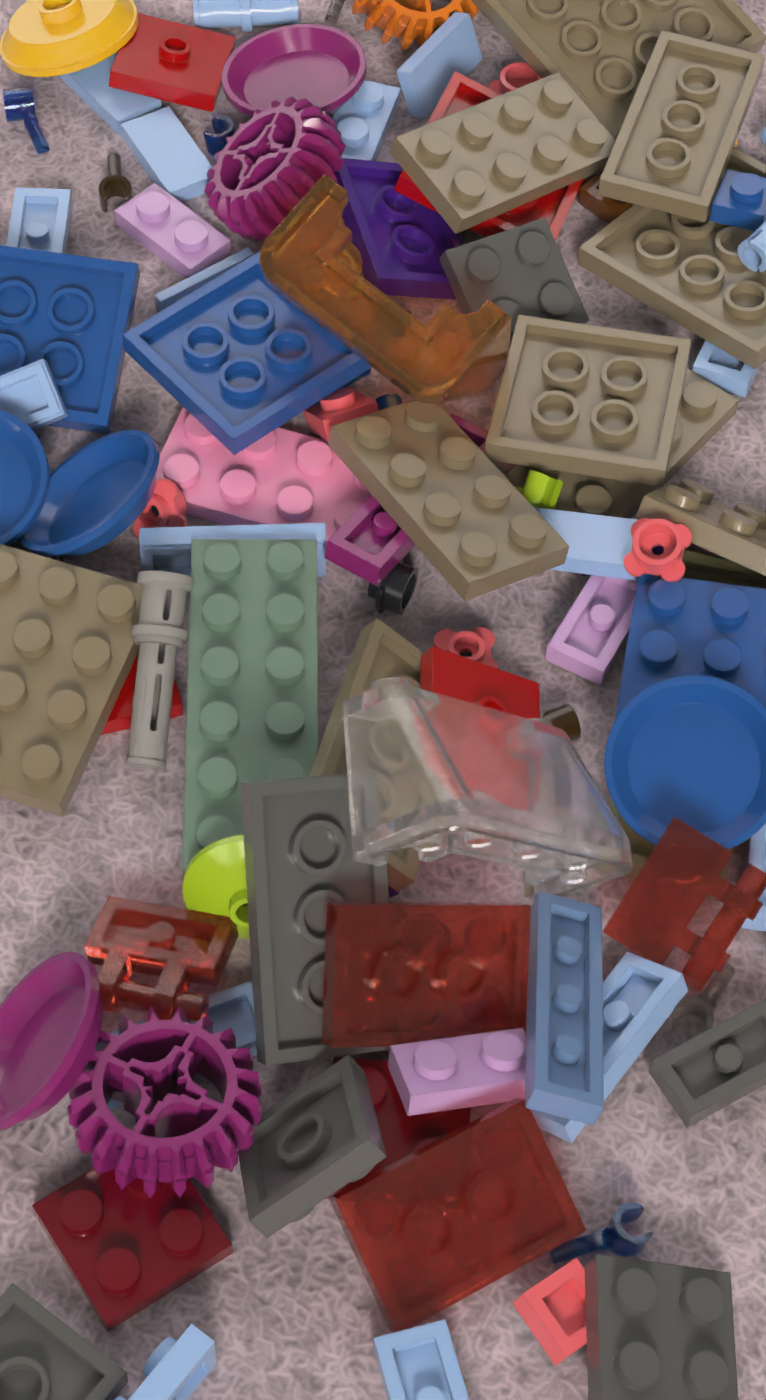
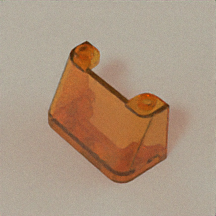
M324 174L269 235L261 247L259 261L264 280L274 291L411 398L423 403H441L467 400L483 395L504 373L509 353L512 317L488 299L479 311L469 314L455 313L451 307L444 304L426 325L420 322L362 277L363 261L360 252L351 243L352 231L344 226L342 221L343 210L349 202L348 191Z

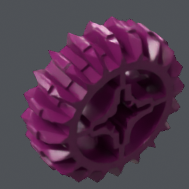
M291 96L282 103L276 100L270 102L265 111L255 110L253 117L245 124L239 123V129L233 136L225 138L227 144L224 149L214 155L216 165L211 167L206 174L210 181L207 183L204 192L209 197L208 205L214 210V215L233 233H238L244 239L251 237L257 242L264 239L267 235L276 238L284 227L293 230L298 219L304 215L311 216L313 206L317 202L326 200L324 197L326 189L337 183L334 173L340 170L345 163L341 155L346 145L340 139L342 133L335 127L336 123L325 111H322L316 104H312L306 98L297 100Z
M151 1006L146 1014L145 1023L136 1025L123 1014L121 1021L118 1023L119 1035L117 1036L103 1030L100 1031L95 1051H93L80 1077L69 1090L71 1101L67 1107L69 1124L76 1130V1146L81 1151V1154L91 1153L92 1167L97 1171L98 1175L115 1169V1182L120 1186L121 1190L126 1188L136 1178L143 1179L144 1192L150 1198L157 1191L159 1182H172V1189L181 1197L183 1192L186 1191V1179L195 1177L209 1189L214 1181V1166L232 1173L234 1167L238 1164V1151L250 1150L254 1142L255 1130L253 1127H257L262 1119V1102L258 1098L262 1095V1080L258 1076V1072L253 1071V1057L249 1052V1048L236 1049L237 1038L233 1034L232 1028L213 1034V1021H211L208 1013L195 1024H190L186 1022V1013H184L181 1006L173 1014L172 1020H159V1015ZM196 1072L207 1078L217 1088L223 1099L222 1103L208 1098V1090L194 1083ZM110 1098L124 1103V1111L136 1117V1126L133 1131L120 1123L108 1108Z

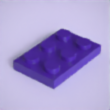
M342 158L345 163L340 170L334 173L337 183L331 186L369 293L456 300L439 258L446 250L463 245L460 234H455L439 213L393 190L403 171V168L398 163Z

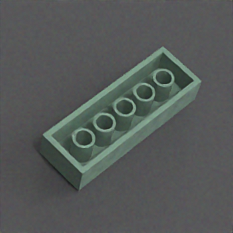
M192 539L191 577L194 578V588L190 591L183 876L190 860L201 849L217 840L235 835H243L240 782L308 777L310 775L318 752L317 540Z

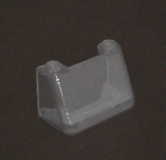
M388 677L373 681L369 685L370 690L342 702L353 861L381 866L389 862L388 853L408 847H414L418 851L419 860L431 862L446 855L457 853L524 868L525 870L522 871L524 895L531 899H535L538 891L563 897L623 876L633 869L631 845L626 833L566 732L552 726L550 720L543 718L526 719L412 687L409 680L399 677Z

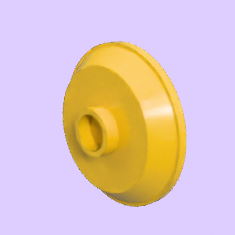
M28 0L13 14L7 29L2 35L0 54L3 62L10 70L25 76L50 77L76 72L103 61L121 49L137 30L139 15L132 0Z

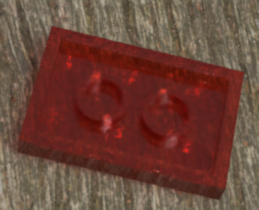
M327 902L322 1044L331 1048L390 1047V1045L517 1028H524L526 1032L531 905L523 903Z
M521 1098L513 1099L328 1197L387 1326L393 1333L409 1329L587 1231L531 1110L525 1108V1099Z

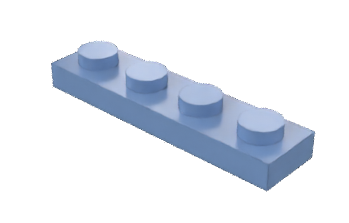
M538 891L530 908L525 1108L594 1125L604 1107L602 908Z

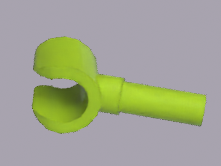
M529 470L524 488L515 487L533 507L554 509L564 482L543 473Z

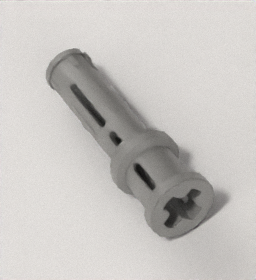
M149 570L140 571L137 576V584L142 586L143 589L139 624L132 626L131 637L134 638L133 644L139 646L132 702L133 709L127 758H125V765L138 768L166 769L167 762L165 759L177 650L184 649V644L188 643L189 632L183 629L186 594L193 590L194 578L180 573Z

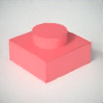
M339 388L320 400V403L304 410L303 414L308 430L328 442L331 426L379 410L375 400L354 391L352 388Z
M576 1257L524 1292L512 1303L555 1366L587 1344L585 1269Z

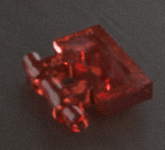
M673 816L602 931L643 958L660 965L664 964L676 945L691 955L681 971L686 984L701 992L713 971L716 970L721 973L732 956L726 951L745 920L748 918L753 921L764 905L759 901V898L766 888V873L749 863L736 885L723 879L719 875L733 852ZM710 894L724 904L702 937L687 928L706 895Z
M108 896L84 945L87 959L94 965L102 966L98 979L103 1011L117 1014L122 1008L148 1013L152 1006L159 1015V1020H172L173 1014L181 1006L184 1013H186V1020L197 1022L208 1013L209 997L207 995L187 992L190 983L217 987L239 936L237 925L228 916ZM133 972L160 977L157 986L129 981Z

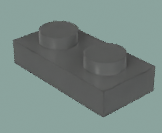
M766 999L651 1061L648 1072L686 1128L766 1085Z

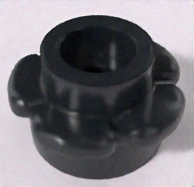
M402 559L377 586L369 582L367 594L368 597L375 599V607L378 613L383 614L386 609L400 615L403 614L414 593L418 579V569L403 564Z

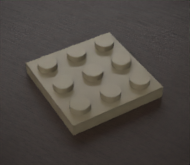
M518 315L485 443V455L491 461L664 487L692 340Z

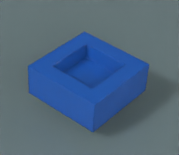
M727 169L712 202L710 221L755 231L764 223L763 219L766 213V178L753 173H743Z

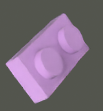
M153 183L114 210L115 224L185 278L222 261L232 254L231 240L156 183Z
M591 575L548 643L545 660L601 686L628 641L638 577L634 581Z
M524 1028L390 1045L388 1068L407 1116L524 1100L527 1035Z

